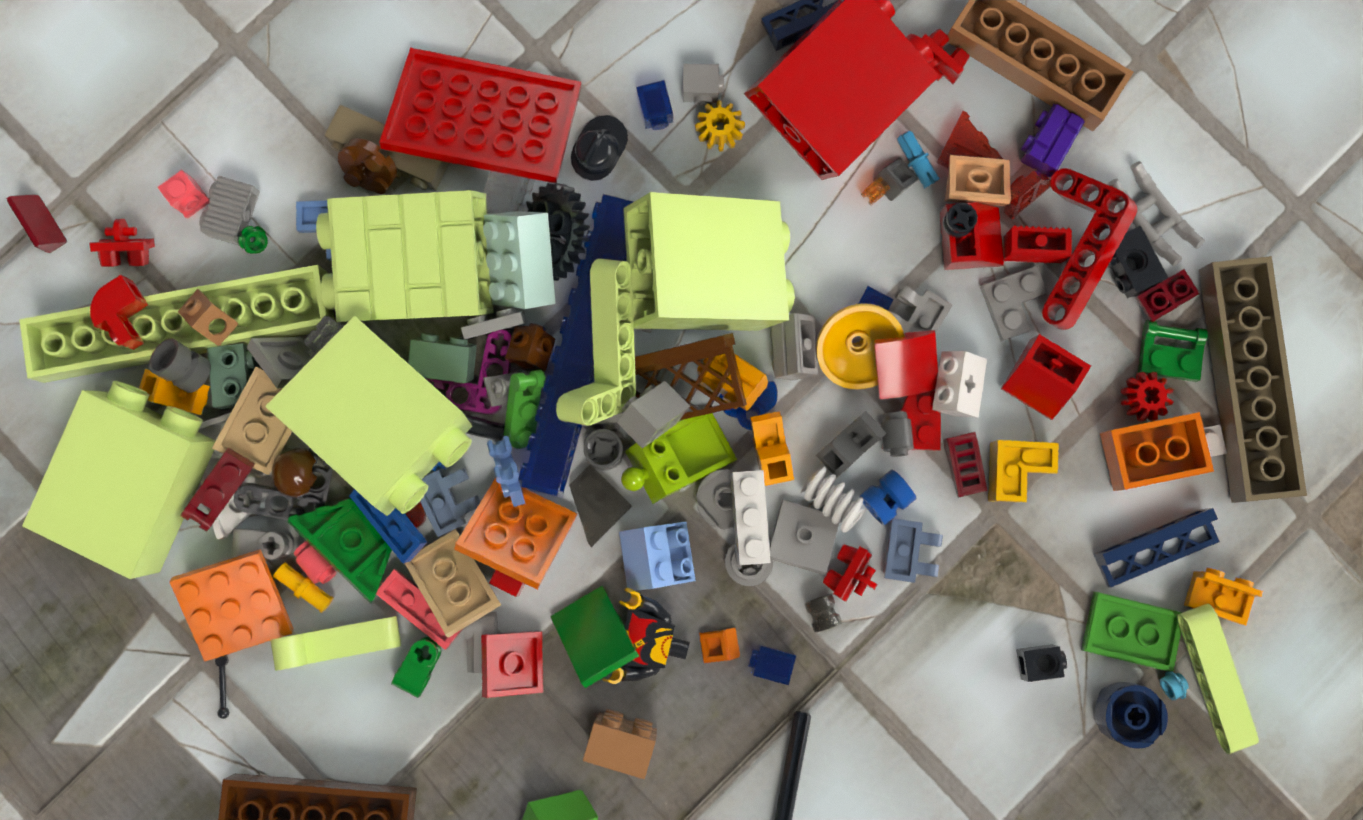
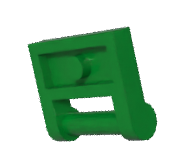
M1146 320L1142 332L1138 373L1144 372L1148 375L1151 372H1157L1159 377L1192 382L1200 381L1204 346L1208 338L1207 329L1196 328L1195 330L1158 325L1157 321L1151 323L1150 320ZM1159 336L1191 341V350L1154 344V338Z

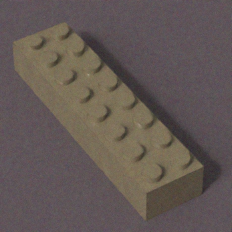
M1272 256L1212 262L1199 269L1221 430L1227 451L1225 459L1232 503L1307 496Z

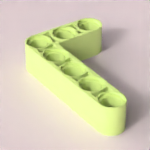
M596 259L591 266L590 286L594 383L564 393L559 398L556 412L558 418L562 421L587 426L624 412L622 410L624 404L632 397H636L632 269L627 261Z

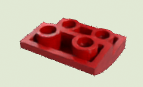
M935 330L907 332L905 337L874 340L880 399L910 396L936 389L938 362Z

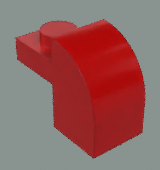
M120 274L103 285L94 295L90 306L92 323L94 327L107 331L118 346L122 345L134 350L144 344L128 318L147 307L148 303L133 280Z

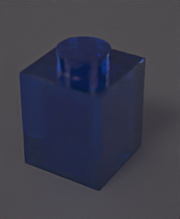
M665 80L636 87L637 99L645 129L661 130L668 127L669 123H673V110Z
M759 644L758 650L752 649L748 667L753 668V676L789 686L797 655Z

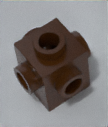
M530 323L529 326H515L505 359L523 371L542 370L545 372L556 339L546 332L545 327L539 324Z

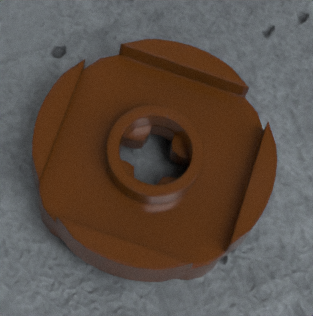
M351 139L338 153V163L341 170L345 173L343 176L345 182L352 187L360 186L378 194H384L397 176V168L389 155L385 158L378 152L381 147L366 139Z

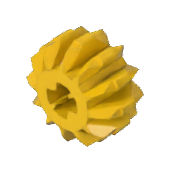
M718 100L716 108L707 104L705 105L706 113L699 112L697 115V119L700 122L695 124V130L701 132L698 139L700 142L708 140L707 148L709 150L713 148L714 144H717L719 152H722L725 143L732 149L735 147L734 139L741 140L743 137V133L740 130L745 128V122L739 120L742 112L740 110L732 112V103L727 104L726 108H723L722 102ZM718 122L723 123V130H717Z

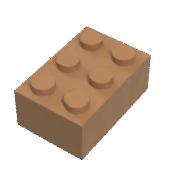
M606 709L605 713L599 712L592 727L583 761L645 780L657 736V729L652 727L653 723L641 718H635L634 722L623 719V713L611 709Z

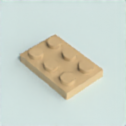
M255 367L212 449L224 454L229 447L255 464L254 469L270 475L273 463L280 456L292 431L265 407L283 388H276L264 370Z
M456 529L424 547L410 562L405 563L448 638L501 606L475 560L454 550L455 544L460 537Z

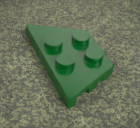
M352 499L338 502L337 505L323 506L303 515L297 516L296 514L287 519V522L370 604L374 601L392 549Z

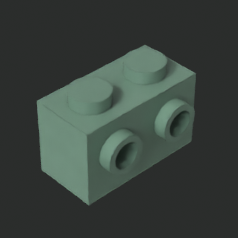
M421 333V337L410 340L408 364L424 378L468 383L474 379L477 345L469 344L468 339L462 337H450V341L439 340V335Z
M241 343L207 348L208 360L211 364L209 374L212 405L214 408L221 410L233 409L254 368L258 366L257 361L247 349L248 345Z

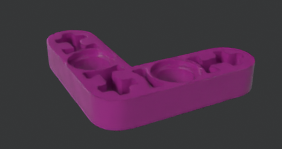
M502 329L491 332L488 335L478 385L430 378L425 379L429 383H434L435 388L446 391V398L460 410L486 415L498 413L503 405L490 406V409H486V404L482 402V398H488L483 378L488 377L487 370L493 364L502 366L503 375L510 373V361L506 359L504 362L498 358H490V354L497 355L498 349L493 342L494 340H499L500 336H504L508 346L501 348L500 356L505 357L512 338L511 334ZM465 388L467 390L468 399L465 403L456 404L453 401L452 394L456 389Z

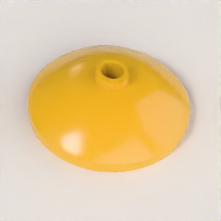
M863 303L847 306L834 313L822 326L816 342L818 363L823 373L833 383L841 387L867 389L877 386L878 376L874 340L905 337L904 331L894 315L880 306ZM854 337H861L859 342L852 343Z

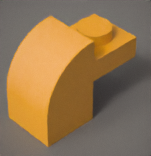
M145 369L139 388L150 395L147 401L201 415L203 407L207 403V394L210 386L203 384L198 390L187 393L173 385L172 381H166L150 370Z
M780 411L750 417L754 449L759 470H764L765 486L794 480L791 455L785 441Z

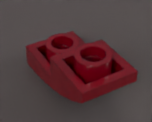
M1185 269L1140 294L1136 299L1152 323L1200 293Z

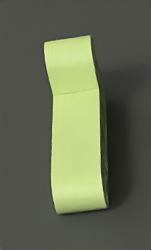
M397 616L270 640L275 671L401 646Z

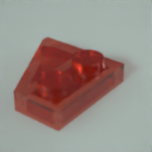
M962 111L936 163L948 168L950 155L993 159L1003 158L995 148L989 145L988 139L983 132H979L971 123L969 114Z

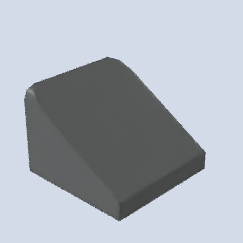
M899 157L883 168L873 181L890 201H893L918 180V177Z

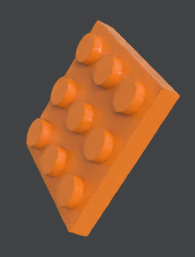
M495 478L457 540L454 550L538 590L576 520L577 513L523 487L521 489L526 504L514 507L511 497H504L501 484Z
M261 549L174 576L169 581L204 662L293 633V625Z

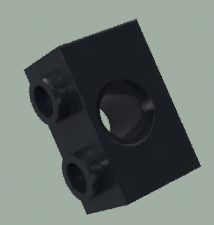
M1141 225L1126 232L1107 266L1111 267L1116 277V286L1121 293L1126 295L1127 299L1169 278ZM1127 257L1135 261L1136 270L1128 267Z

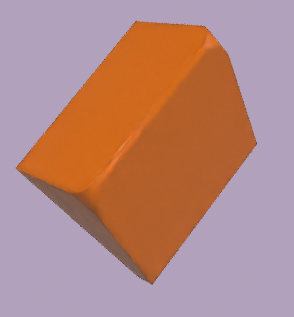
M735 628L699 633L704 663L729 661L740 657Z

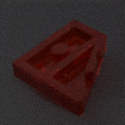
M1032 171L1026 177L1023 175L1019 176L1010 185L1011 200L1010 204L1005 206L1004 213L1011 220L1014 219L1051 187V179L1037 171Z

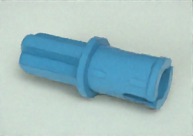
M907 131L897 138V142L909 161L908 167L912 166L923 188L925 189L940 180V177H938L927 158L929 156L928 152L924 153L911 131Z

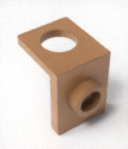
M199 289L178 310V313L193 329L217 346H220L238 325L236 320L216 307ZM214 319H223L225 327L220 333L213 334L209 332V324Z

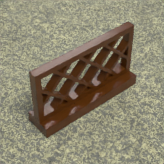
M733 333L635 356V375H640L648 381L644 390L650 385L658 386L661 384L656 378L663 368L675 374L670 384L673 389L680 378L693 386L687 398H683L690 405L689 409L692 411L686 412L680 420L747 405L732 346L736 344ZM722 354L726 355L728 368L724 375L710 367L715 357ZM709 358L706 363L701 361V359ZM689 362H694L703 368L696 381L683 373ZM681 364L679 370L673 367ZM654 371L653 374H652V376H650L649 374L646 373V372ZM707 371L720 379L714 392L700 385ZM725 383L734 388L737 401L728 403L718 396ZM636 390V397L639 398L641 393ZM697 390L710 397L705 408L700 409L690 402ZM714 401H716L717 403L720 404V405L712 406L713 403H714Z

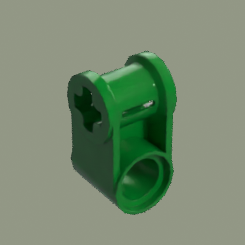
M424 637L415 642L398 668L391 685L419 698L431 678V673L441 656V646L430 637ZM425 646L429 647L428 653L431 654L427 658L422 657L423 651L421 649Z

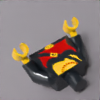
M625 588V591L631 593V599L628 602L621 600L619 602L629 609L624 627L639 657L613 671L609 679H602L604 682L617 684L620 681H639L656 675L660 668H665L668 655L686 660L690 644L689 641L673 638L675 625L672 624L671 615L658 601L640 595L631 588Z

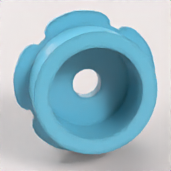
M1170 671L1166 672L1165 677L1160 679V685L1164 693L1171 700L1186 698L1189 685L1182 674H1175Z

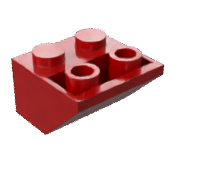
M978 202L967 203L976 210L978 216L977 223L966 236L955 238L948 235L944 230L943 218L949 209L957 203L946 204L940 212L944 270L1004 266L999 208Z
M1039 334L1030 339L1002 385L1001 390L1046 418L1053 420L1075 394L1091 365Z

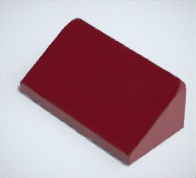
M32 194L9 196L6 198L9 206L36 248L52 253L67 243V239L40 196Z

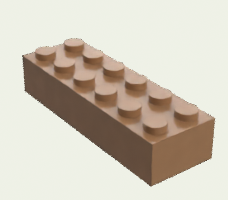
M969 0L948 33L949 44L956 48H962L970 57L1050 106L1057 104L1068 110L1069 113L1083 118L1085 121L1083 126L1091 131H1094L1104 121L1134 73L1016 0Z

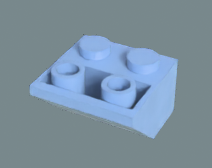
M687 522L642 527L619 532L627 588L639 591L696 581Z

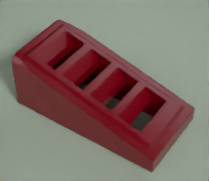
M976 432L944 439L943 443L957 497L988 491ZM968 443L969 449L956 452L955 446ZM971 455L972 461L958 464L957 458ZM974 467V473L961 476V469ZM977 478L978 484L963 487L962 481Z

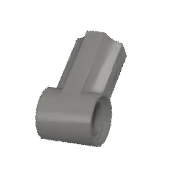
M489 612L464 628V638L467 640V672L482 673L481 635L497 633V612Z

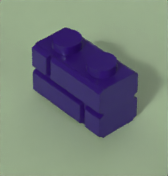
M1054 104L1048 112L1043 110L1034 124L1038 127L1034 136L1029 134L1020 149L1025 152L1020 161L1032 169H1036L1041 174L1052 177L1059 169L1084 125V119L1069 113L1068 110L1057 104Z

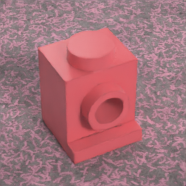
M180 170L157 187L169 204L180 211L187 219L210 203L209 198L197 182L183 170Z

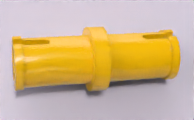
M284 562L273 575L274 579H277L294 592L293 596L297 599L303 598L318 609L320 613H323L334 599L333 596H330L315 585L309 577H304L289 566L287 562Z

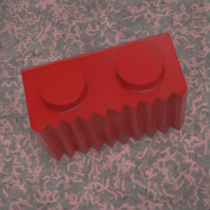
M1014 225L1003 236L1004 261L1063 263L1072 254V230L1070 227L1067 229L1064 227L1061 229L1049 227L1047 229L1046 226L1043 228L1040 226L1037 228L1034 226L1023 228L1022 225L1019 227Z

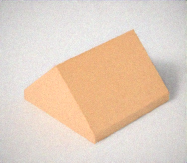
M950 155L945 201L959 203L978 202L994 206L1010 204V160Z

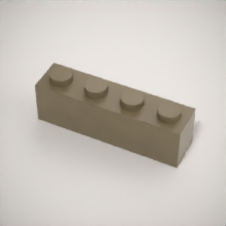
M339 105L324 136L332 144L331 148L338 153L345 144H348L354 138L369 140L380 147L379 141L385 124ZM384 149L378 151L385 158L389 155L393 159L397 168V179L404 176L411 180L410 184L426 191L427 187L435 191L437 190L449 165V162Z

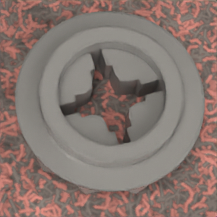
M733 543L727 551L725 566L729 576L735 582L744 586H755L768 578L773 568V560H770L771 563L756 564L759 571L748 567L740 572L739 570L742 568V565H737L736 546Z

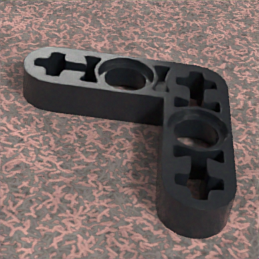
M309 447L308 452L315 457V464H317L318 455ZM319 465L312 466V472H319L324 475L325 482L321 487H311L307 494L297 497V505L307 506L308 502H314V508L316 509L325 506L333 472L330 466L328 469ZM244 483L239 486L234 494L235 506L240 511L285 520L296 514L297 516L305 514V510L301 508H296V514L290 513L293 508V498L295 497L282 494L276 487ZM246 490L253 491V497L262 499V492L268 493L265 499V508H259L261 501L251 500L250 505L244 504V499L240 498L239 495H245ZM277 495L284 496L288 501L287 508L282 511H276L270 505L271 499Z

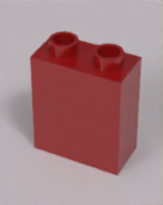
M838 0L744 93L821 180L840 176L939 77L936 71L929 65L933 61L934 55L927 43L912 33L905 37L891 20L895 15V9L890 0Z

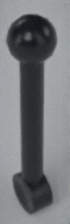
M226 655L215 658V664L219 667L220 709L217 715L221 719H226L230 713L229 709L226 708L225 666L229 662Z

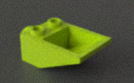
M713 413L678 422L643 449L637 443L632 445L625 453L633 467L627 468L622 473L621 482L624 488L629 491H637L644 487L652 504L699 481L710 473L731 464L737 458Z

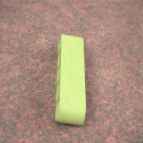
M1204 604L1178 614L1179 627L1220 746L1227 754H1231L1258 744V734L1214 608L1210 604Z

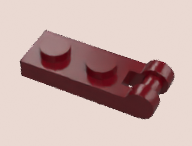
M228 447L180 516L187 521L192 519L200 524V529L207 532L255 464ZM200 503L211 509L208 514L197 508Z

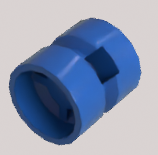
M893 469L878 480L879 486L871 485L859 495V498L862 497L864 499L863 504L867 510L883 526L897 516L898 508L904 510L917 499L910 486ZM887 497L889 501L885 502L883 499Z

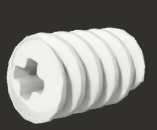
M824 466L808 479L802 487L801 493L806 491L804 498L807 501L815 498L813 506L816 509L824 506L822 513L825 517L833 514V524H839L843 521L841 530L847 532L865 513L867 508H861L864 499L861 497L853 502L852 497L855 491L852 489L844 494L842 491L845 483L842 482L837 486L833 485L836 475L833 474L825 478L824 475L827 467Z

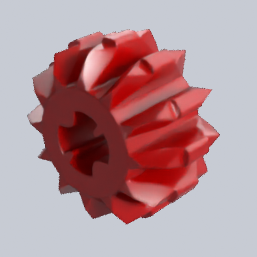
M1140 372L1136 374V379L1131 377L1126 380L1128 388H1123L1120 392L1127 396V399L1121 401L1122 406H1130L1127 415L1132 416L1137 413V421L1142 422L1148 418L1150 422L1158 420V415L1165 416L1169 413L1166 406L1173 405L1174 401L1168 398L1167 395L1173 393L1174 389H1165L1166 378L1157 380V372H1151L1148 375ZM1145 392L1150 394L1147 398L1149 402H1146L1144 399L1147 396Z

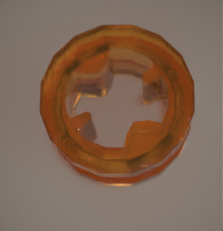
M881 177L876 179L861 193L863 198L867 197L869 199L868 204L870 206L890 190L888 185L884 186L882 184L883 179Z

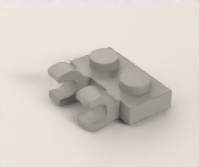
M905 286L904 289L900 290L896 300L914 308L907 321L892 311L890 313L900 323L904 335L907 332L935 330L936 334L952 304L928 289L921 296Z

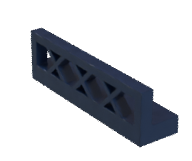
M800 0L761 18V22L775 51L797 42L836 2L823 7L824 0ZM806 7L815 10L801 18H796L800 9ZM778 19L790 22L777 29H773L771 25L772 22Z
M1214 508L1200 509L1093 554L1107 587H1114L1219 543V538L1211 523L1218 519ZM1203 526L1209 538L1198 543L1189 539L1192 530ZM1172 538L1181 540L1176 553L1170 554L1161 550L1165 541ZM1187 543L1192 545L1188 548H1185ZM1146 549L1154 551L1149 564L1144 566L1134 562L1138 552ZM1160 554L1166 556L1158 560ZM1119 560L1126 562L1123 574L1113 579L1107 565ZM1132 565L1138 567L1137 569L1130 571Z

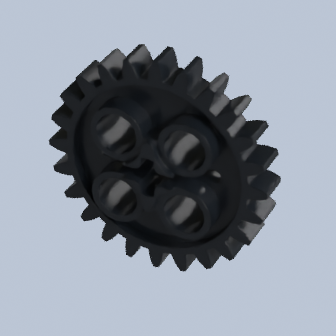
M547 183L546 187H539V193H532L533 202L526 201V206L528 208L527 212L548 213L553 280L559 281V278H567V272H574L573 263L580 264L581 261L578 255L579 253L586 252L582 244L589 241V238L584 235V231L590 228L589 225L584 224L589 213L582 212L586 203L580 201L581 194L575 193V188L560 183Z

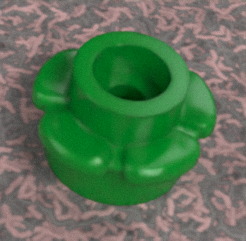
M247 226L241 231L242 235L238 238V244L242 249H245V252L257 254L265 250L268 238L263 228L260 226ZM251 237H255V240L251 242Z

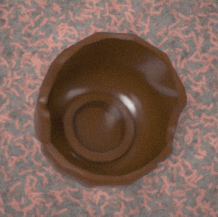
M295 448L275 459L272 466V478L276 488L282 494L295 498L300 497L310 491L311 486L317 479V476L312 472V466L316 463V459L306 449Z

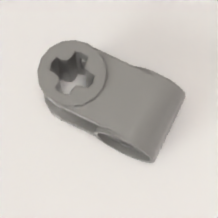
M233 529L232 558L261 549L265 559L286 558L293 552L294 540L286 532L261 531L260 529ZM273 542L279 543L280 548H273Z

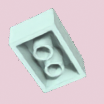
M512 211L484 215L483 233L487 244L486 263L489 268V294L492 298V305L529 309L555 304L548 213Z

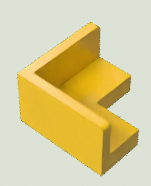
M1011 440L990 442L988 502H1027V473L1057 474L1059 443Z

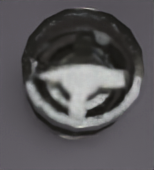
M833 594L818 597L804 603L806 611L812 616L811 626L814 633L842 624L840 614L836 613L833 607L835 604Z

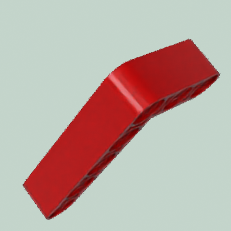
M1062 168L1057 170L1051 177L1050 186L1052 190L1064 200L1095 213L1042 309V316L1047 323L1058 329L1067 330L1072 328L1079 319L1137 213V205L1126 193L1074 170ZM1069 180H1073L1071 187L1063 190L1064 184ZM1098 190L1099 193L1096 199L1088 201L1089 195ZM1125 201L1124 208L1114 213L1115 206ZM1110 228L1109 235L1105 239L1099 240L1100 233ZM1095 255L1092 265L1085 267V260L1089 256ZM1075 282H1080L1077 292L1070 294L1071 286ZM1064 308V316L1056 321L1055 315L1057 311Z

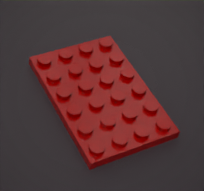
M410 47L379 141L380 147L384 150L555 184L558 181L578 104L581 81Z

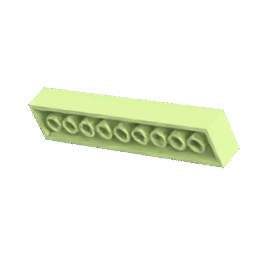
M319 265L144 296L148 306L128 318L144 344L134 350L122 345L118 346L107 331L94 327L90 316V307L19 319L27 378L46 383L149 364L151 355L161 342L171 338L190 348V351L193 350L198 354L207 353V348L218 346L193 329L178 313V310L197 289L203 292L216 307L238 322L236 328L220 346L241 343L248 345L251 338L295 337L336 329L333 309L328 310L324 306L321 295V282L327 271ZM220 318L214 319L209 324V332L213 334L220 333L225 327V321Z

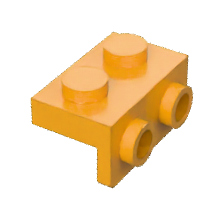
M1206 568L1205 572L1194 571L1184 606L1193 609L1204 604H1210L1219 618L1246 626L1254 598L1262 597L1263 591L1253 588L1254 582L1237 577H1235V581L1224 578L1225 573L1216 569Z

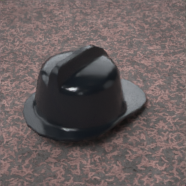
M608 115L598 116L587 123L571 152V165L580 177L595 181L605 178L612 172L628 142V134L624 124L617 118Z

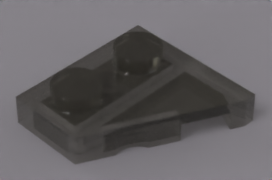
M591 464L569 485L587 542L591 547L633 507Z

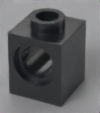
M1050 644L1016 649L1021 680L1033 682L1065 677L1064 669H1067V659L1064 651L1060 650V646ZM1046 654L1049 659V665L1045 670L1041 671L1038 668L1037 661L1040 656Z

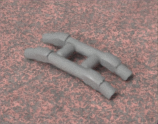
M1138 161L1132 164L1130 168L1136 177L1135 180L1140 189L1147 195L1136 202L1137 213L1133 223L1136 227L1141 225L1154 251L1161 258L1166 259L1172 266H1176L1182 260V257L1172 249L1163 237H1160L1163 233L1173 227L1174 231L1183 240L1188 241L1196 249L1201 247L1205 240L1194 231L1195 229L1185 219H1182L1156 187V183L1152 180L1150 174L1147 173L1142 162ZM1118 178L1113 179L1107 184L1123 191L1129 196ZM1125 201L1117 204L1121 210L1125 206ZM1155 204L1165 218L1152 227L1142 213Z

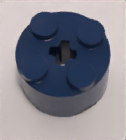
M1117 682L1104 687L1099 692L1095 704V719L1101 733L1109 739L1124 746L1139 749L1151 746L1165 732L1168 723L1167 708L1164 702L1151 689L1130 682ZM1133 710L1134 715L1128 717V713Z

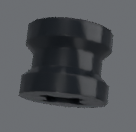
M967 203L953 205L943 218V228L946 233L955 238L966 236L977 223L978 216L976 210Z

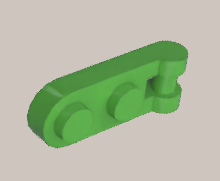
M542 370L531 371L529 375L516 373L512 374L510 378L504 436L509 437L511 446L516 449L527 447L535 438L541 389L546 384V377Z

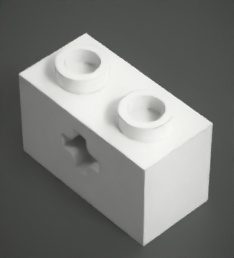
M941 351L932 410L954 417L979 418L987 359L966 351Z

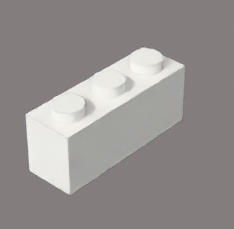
M764 470L733 472L730 474L737 565L771 563Z

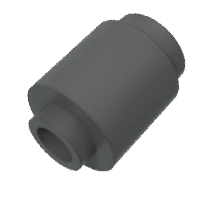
M907 412L883 414L881 427L887 433L882 437L883 451L890 452V457L907 456L908 450L914 449L911 419H908Z

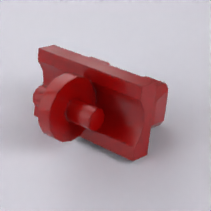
M941 29L936 30L929 36L925 34L921 39L927 43L933 52L934 59L929 65L939 75L936 80L939 81L944 76L950 83L954 84L961 76L964 66L970 57L969 54L959 47L951 55L944 51L943 48L950 39Z
M115 219L113 227L105 228V235L114 236V239H100L99 242L89 243L90 252H98L101 267L121 265L119 251H127L129 266H145L149 264V249L155 247L154 238L129 239V236L137 235V228L128 227L125 219Z
M844 544L838 553L837 559L849 565L844 575L830 569L823 583L834 591L833 594L845 602H847L853 590L854 593L862 596L866 587L875 590L878 584L871 581V578L876 570L870 566L866 568L873 555L861 546L857 549Z

